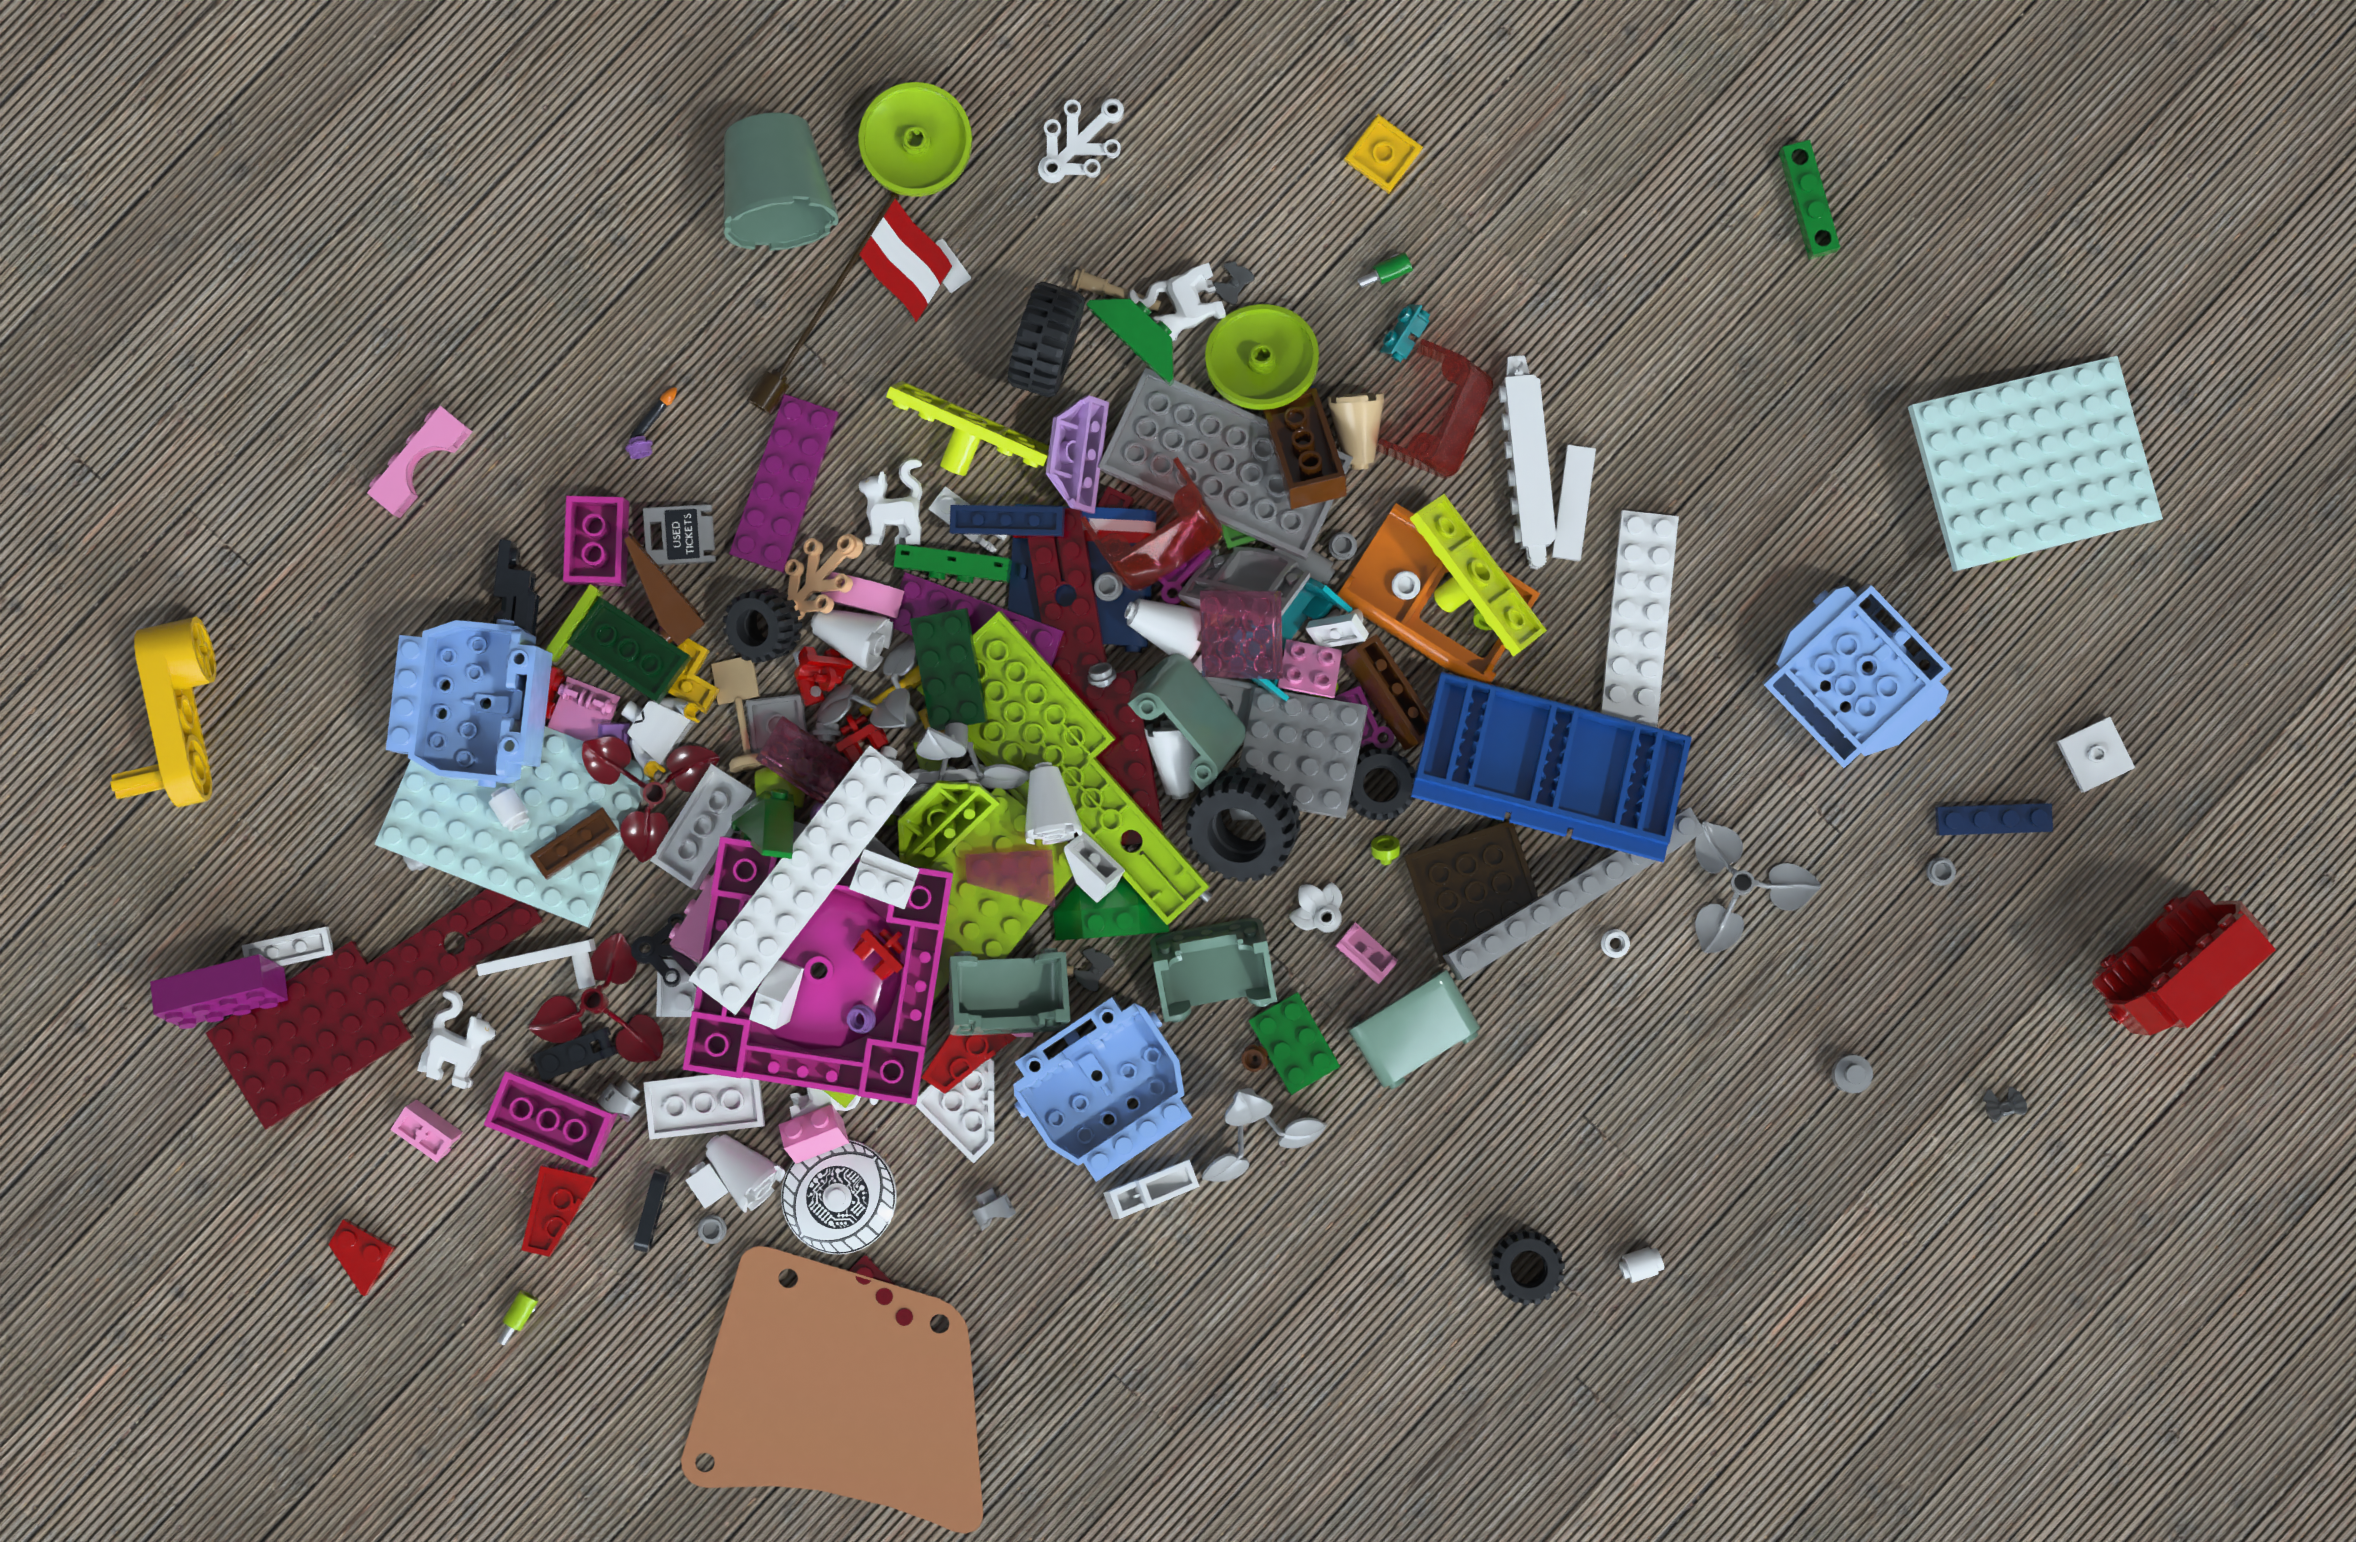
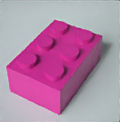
M566 496L563 582L569 585L589 586L591 584L593 586L627 587L628 548L624 540V533L629 530L628 500L624 497Z

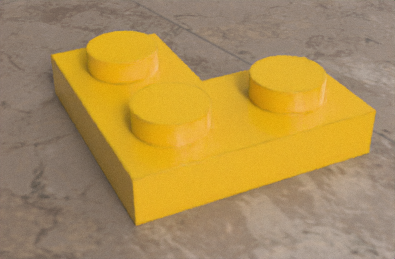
M688 638L677 647L689 654L692 659L668 693L704 707L705 711H699L706 714L720 689L696 676L710 650Z

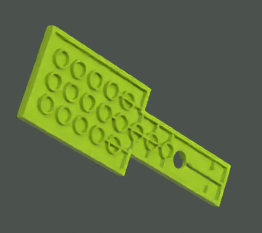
M998 611L973 635L988 722L967 725L968 742L973 743L975 754L987 767L995 764H1006L1025 771H1031L1035 769L1036 764L1051 762L1052 766L1058 767L1082 825V831L1125 869L1122 876L1168 925L1211 885L1096 759L1116 739L1115 736L1002 611ZM921 684L917 689L924 696L923 687ZM1029 780L1016 788L1008 789L1016 800L1027 808ZM1127 830H1135L1142 837V846L1136 852L1126 851L1121 844L1122 835Z
M995 788L991 793L1000 801V804L944 858H938L930 868L954 872L934 999L949 982L950 956H954L956 952L970 951L972 956L977 957L978 960L1005 959L1073 876L1064 852L1065 846L1069 843L1066 841L1043 845L1042 839H1034L1035 845L1027 843L1025 839L1027 808L1002 788ZM823 1090L844 1108L856 1096Z

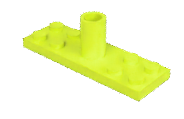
M904 381L890 386L886 397L893 400L892 404L904 410H908L910 407L919 411L918 416L925 420L934 422L937 419L955 427L940 463L942 468L962 476L967 475L981 439L996 445V450L1002 454L1012 456L1014 453L1023 457L1022 461L1032 467L1038 468L1039 465L1044 466L1047 464L1049 445Z
M1445 494L1410 517L1416 530L1425 538L1434 554L1440 558L1452 574L1449 580L1434 591L1435 601L1441 609L1446 612H1453L1470 599L1484 617L1485 622L1494 630L1503 646L1510 651L1513 657L1547 631Z

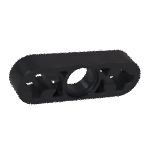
M660 1169L654 1170L635 1237L634 1250L649 1253L670 1179V1172Z

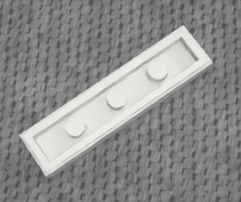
M1567 445L1555 528L1556 538L1553 542L1551 558L1572 561L1581 560L1595 448Z

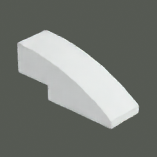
M1186 1160L1103 1192L1113 1219H1121L1200 1186L1190 1160Z

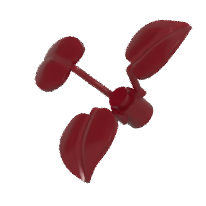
M605 736L586 740L582 744V760L586 770L593 779L599 783L611 785L617 782L620 773H622L641 787L640 794L648 803L645 813L641 811L629 813L621 823L620 835L627 848L642 863L657 853L658 847L669 831L668 821L662 813H650L654 805L664 801L666 797L665 788L668 787L669 782L674 778V782L680 790L690 793L694 792L711 764L716 766L719 761V756L705 747L695 745L681 746L674 749L667 757L666 765L672 773L662 783L654 779L642 782L624 769L631 761V752L623 740L613 736Z
M616 933L603 941L590 959L594 979L605 982L596 988H589L583 992L579 1012H577V1005L572 999L565 996H555L541 1006L528 1028L543 1040L552 1043H566L576 1039L582 1033L583 1026L579 1017L583 1016L585 1010L593 1014L604 1012L625 1028L616 1037V1049L624 1059L635 1063L658 1061L663 1053L664 1040L661 1029L656 1021L647 1015L638 1014L628 1024L608 1009L609 999L603 993V990L610 985V981L617 985L627 983L633 978L637 970V961L632 956L630 945L623 934Z

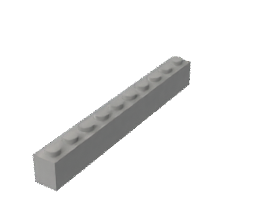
M1691 807L1676 813L1666 855L1705 832ZM1615 850L1449 951L1443 957L1456 979L1464 980L1652 865L1656 860Z

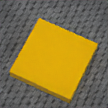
M1378 114L1346 155L1344 161L1389 194L1423 150V147Z

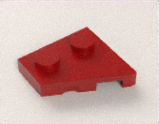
M348 1219L342 1220L328 1244L363 1296L368 1295L395 1248L392 1244Z

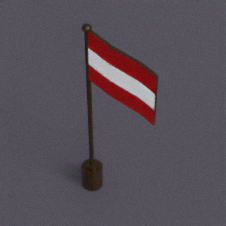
M891 192L889 194L891 196L779 372L774 369L771 373L765 371L747 399L756 408L768 415L773 413L789 388V385L785 383L787 377L783 374L859 256L876 279L904 304L915 322L917 323L950 272L952 265L941 248L913 223L899 204V195L897 193Z

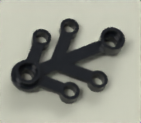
M678 913L672 914L668 918V924L654 936H641L633 942L631 947L633 958L641 964L650 963L663 977V981L668 987L679 985L681 977L679 971L675 968H669L661 957H672L689 976L697 968L689 957L673 949L671 945H662L669 938L674 928L671 925L672 922L679 919L683 923L684 917ZM644 945L651 947L647 953H642L640 949ZM669 974L677 975L676 980L673 982L667 981L666 978Z

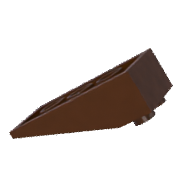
M1316 387L1307 389L1299 398L1287 405L1263 410L1290 508L1296 509L1347 496L1346 476Z
M627 531L624 533V540L660 624L658 631L669 644L674 641L679 646L705 624L703 616L634 536Z

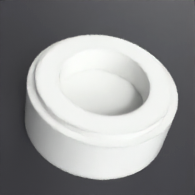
M1410 571L1398 573L1392 581L1393 593L1402 600L1414 598L1420 590L1419 578Z

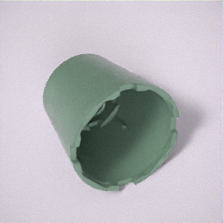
M763 113L746 117L732 124L724 134L723 229L726 239L736 246L754 250L755 245H769V250L771 251L804 246L830 234V227L838 224V213L808 122L794 114Z

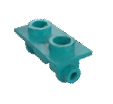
M1409 304L1401 310L1397 318L1399 320L1398 323L1383 339L1384 345L1380 350L1381 353L1393 354L1391 358L1398 363H1401L1403 359H1407L1416 344L1408 336L1411 333L1416 338H1419L1430 322L1428 320L1430 314L1421 309L1422 305Z

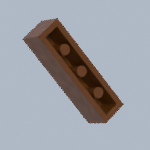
M1375 634L1342 657L1403 749L1407 751L1424 740L1429 712L1378 635Z

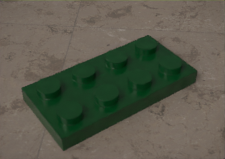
M601 597L597 599L567 641V644L657 704L661 703L692 659L689 654L672 643L669 644L663 637Z
M968 608L910 619L930 727L939 731L945 730V726L950 723L972 725L988 722Z

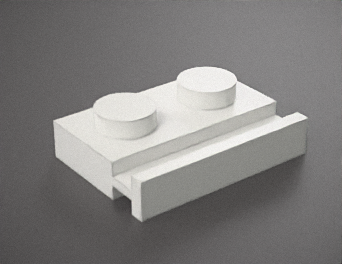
M864 849L849 889L905 909L920 869Z
M662 959L669 968H675L679 971L681 981L676 987H668L665 985L663 977L657 972L656 1017H691L697 988L689 980L690 976L674 959ZM691 960L697 967L700 965L694 960ZM669 974L666 980L673 982L676 980L677 975Z

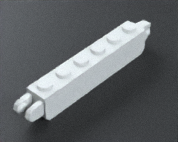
M1511 356L1507 358L1506 377L1502 382L1503 385L1499 386L1498 391L1500 403L1505 402L1506 413L1501 415L1503 431H1508V441L1504 442L1505 457L1511 460V470H1507L1508 486H1513L1514 498H1510L1511 514L1516 515L1517 526H1513L1514 542L1519 543L1520 550L1526 549V558L1530 569L1532 568L1537 571L1547 562V558H1545L1546 547L1556 538L1541 385L1539 378L1534 374H1529L1525 356Z

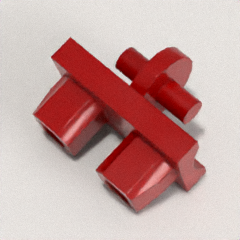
M805 646L798 654L799 666L794 674L796 679L818 682L820 689L828 692L834 688L835 684H840L843 681L845 672L853 667V663L849 659L842 658L840 653L834 649H829L822 656H818L814 647Z
M849 713L845 716L849 723L840 728L844 736L852 731L855 733L838 742L835 746L840 753H844L855 764L864 753L859 743L869 739L874 749L878 750L887 745L889 741L884 728L876 727L870 723L860 729V726L868 722L866 716L863 714L854 719L852 714Z
M868 928L860 935L862 938L858 941L853 951L864 961L875 950L882 960L872 970L881 980H884L892 973H898L904 967V964L889 950L892 947L900 954L905 949L897 941L903 934L898 931L892 936L884 928L879 933L887 942L884 945Z

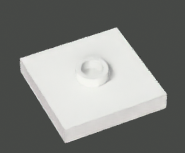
M2111 717L2104 718L2056 741L2081 793L2135 768Z

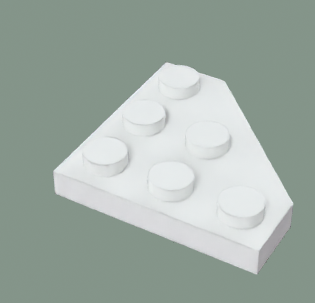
M992 1058L986 1060L945 1094L930 1085L918 1097L917 1104L915 1105L973 1164L994 1143V1060Z

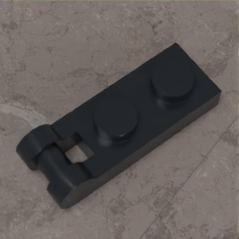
M609 1027L533 1054L542 1082L618 1054L616 1046L611 1044ZM598 1040L601 1051L595 1053L591 1042Z

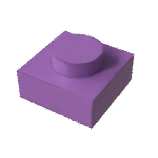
M626 722L598 723V738L605 736L617 737L623 740L629 747V735L627 732L630 729V724Z

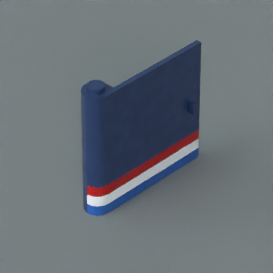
M1015 504V506L1064 507L1065 509L1070 508V506ZM1095 507V514L1082 511L1094 584L1101 574L1107 572L1119 576L1123 583V591L1116 600L1104 601L1096 595L1103 644L1125 647V652L1142 653V648H1148V639L1128 626L1127 618L1124 615L1130 602H1135L1137 599L1151 601L1157 512L1145 509ZM1013 535L1008 610L1041 622L1028 537ZM1069 584L1060 586L1056 591V601L1063 607L1072 605L1077 597L1076 590Z

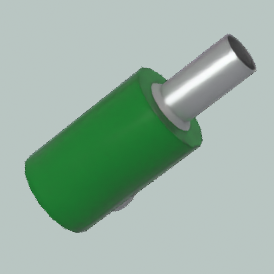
M1402 252L1374 265V272L1357 280L1361 288L1376 281L1383 285L1412 272L1413 269L1405 252Z

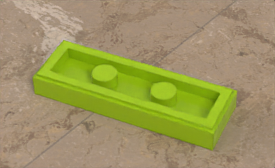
M591 584L588 586L546 648V651L553 654V662L559 661L569 646L567 641L597 599L603 596V592Z

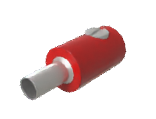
M801 651L793 653L797 667L799 666L798 654ZM795 677L805 707L825 700L818 682L796 679Z

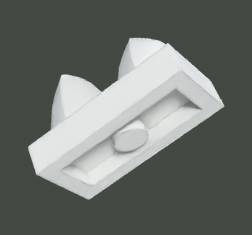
M1335 609L1323 619L1309 621L1305 628L1315 644L1323 647L1365 642L1369 635L1362 624L1363 613L1359 609H1355L1346 615H1341L1340 611Z

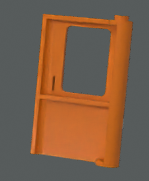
M1395 503L1351 575L1339 591L1338 596L1352 607V610H1361L1363 617L1453 674L1491 684L1496 676V673L1492 670L1506 649L1500 638L1497 639L1488 655L1481 658L1420 619V612L1445 573L1449 572V570L1440 558L1434 554L1425 538L1416 530L1415 525L1410 520V517L1414 514ZM1502 570L1531 609L1541 593ZM1403 571H1410L1416 574L1420 580L1418 594L1409 600L1398 598L1392 591L1394 577Z

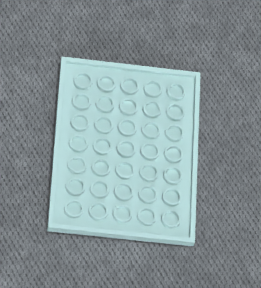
M2118 356L1912 404L1908 407L1953 572L2163 519Z
M483 702V707L485 709H488L491 706ZM442 709L439 712V717L444 719L447 716L446 709ZM545 726L540 767L522 765L520 780L511 784L496 783L495 788L478 786V781L438 776L410 760L375 845L590 928L624 846L620 832L548 880L542 875L530 855L602 807L620 831L623 819L629 813L638 811L643 801L640 794L641 787L622 773H620L619 779L614 784L599 783L590 776L582 760V744L584 741ZM631 760L629 765L624 768L642 782L650 780L644 774L643 768L634 760ZM502 787L507 789L514 788L528 810L527 816L529 821L513 831H509L507 826L503 827L489 805L492 799L491 794Z

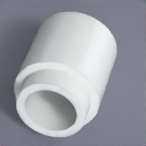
M502 787L491 794L492 799L489 805L503 827L507 826L509 831H513L529 821L527 816L528 810L514 788L507 789Z
M1646 1247L1622 1255L1623 1262H1619L1624 1279L1629 1278L1632 1283L1658 1275V1271L1664 1270L1663 1261L1657 1247L1653 1249Z

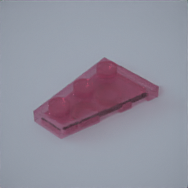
M1052 850L965 854L967 884L1055 907Z

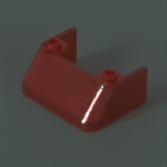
M1421 339L1416 352L1441 362L1443 377L1447 381L1458 385L1437 437L1425 432L1418 433L1411 438L1407 449L1380 438L1376 451L1438 477L1451 478L1460 469L1492 392L1493 381L1485 371L1463 355Z
M1178 457L1173 459L1187 482V485L1179 489L1174 496V507L1180 516L1131 547L1128 540L1118 533H1112L1102 538L1090 519L1086 516L1080 519L1105 560L1124 586L1132 591H1142L1218 543L1223 536L1221 522L1185 464Z

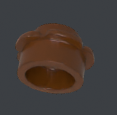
M1248 1045L1245 1048V1052L1241 1054L1243 1066L1251 1072L1265 1069L1269 1063L1267 1059L1268 1052L1262 1046ZM1253 1056H1257L1258 1060H1254Z

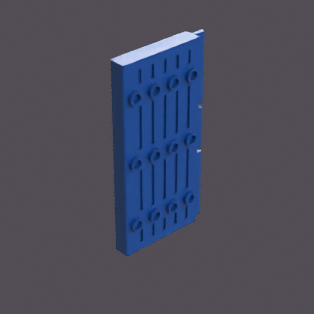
M1441 672L1433 697L1411 797L1504 821L1505 813H1510L1509 823L1563 837L1567 835V829H1572L1571 839L1664 863L1667 846L1671 839L1692 737Z

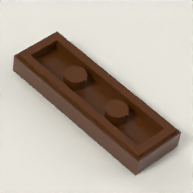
M602 807L531 854L530 857L545 879L548 880L620 831Z

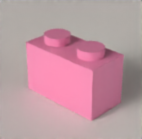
M832 1104L779 1124L784 1149L796 1164L849 1143L844 1121Z

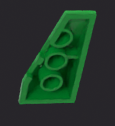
M777 788L771 789V792L764 791L732 815L731 828L734 831L741 830L740 836L743 839H750V845L761 855L792 859L793 794H789L787 790Z

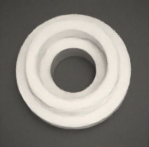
M1618 929L1607 931L1601 939L1603 952L1613 958L1625 955L1630 946L1627 934ZM1613 938H1617L1620 942L1617 949H1613L1610 946V941Z

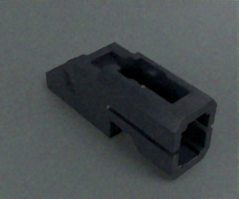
M500 539L493 596L502 599L501 610L493 617V624L497 623V619L514 621V626L525 629L536 636L540 596L535 591L536 574L531 571L515 570V565H518L520 561V549L517 548V544L513 541Z

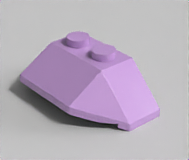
M1087 395L1053 417L1046 475L1070 508L1095 514L1100 468L1098 466L1102 460L1109 402Z

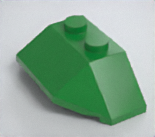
M1131 299L1089 300L1087 302L1088 310L1169 386L1174 383L1173 340L1169 336L1172 331L1161 320L1158 323L1153 321L1149 317L1152 312L1141 301H1138L1136 304Z
M1120 878L1116 887L1098 903L1076 885L1053 912L1055 941L1169 932V924L1166 925L1125 878Z

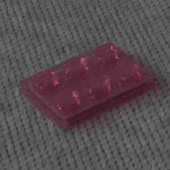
M784 716L778 720L756 757L757 761L822 805H824L845 778L853 763Z

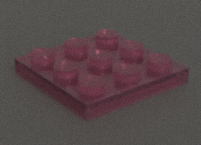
M1201 590L1202 677L1283 678L1281 591Z

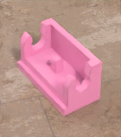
M1356 922L1334 945L1377 984L1384 979L1398 961Z
M418 1100L413 1101L403 1109L390 1129L435 1162H439L441 1158L451 1151V1145L463 1133Z

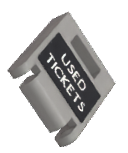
M712 505L643 508L646 552L659 566L716 562L714 555L704 556L706 551H715L713 516H701V513L712 512ZM650 524H661L663 550H652Z

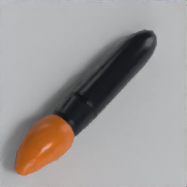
M676 387L668 389L661 395L660 400L632 431L630 439L644 436L666 407L673 402L677 393Z

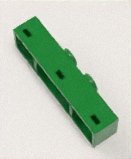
M1806 140L1784 146L1778 153L1808 259L1836 253L1841 247L1811 141ZM1803 149L1807 162L1803 165L1794 163L1792 160L1793 151ZM1820 230L1827 231L1830 243L1827 246L1818 245L1815 241L1816 232Z
M896 544L893 567L901 570L929 573L928 578L945 580L946 575L956 576V581L973 584L974 579L1009 583L1012 560L1004 557Z

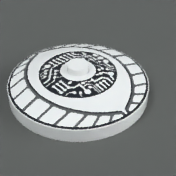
M848 1139L849 1143L800 1163L796 1164L793 1161L782 1185L781 1203L789 1227L803 1243L824 1253L848 1254L869 1246L886 1230L896 1208L897 1190L890 1167L874 1149L851 1139Z

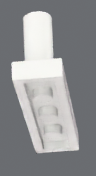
M593 938L488 961L476 966L478 975L482 976L571 956L578 988L582 989L596 985L588 953L596 950Z

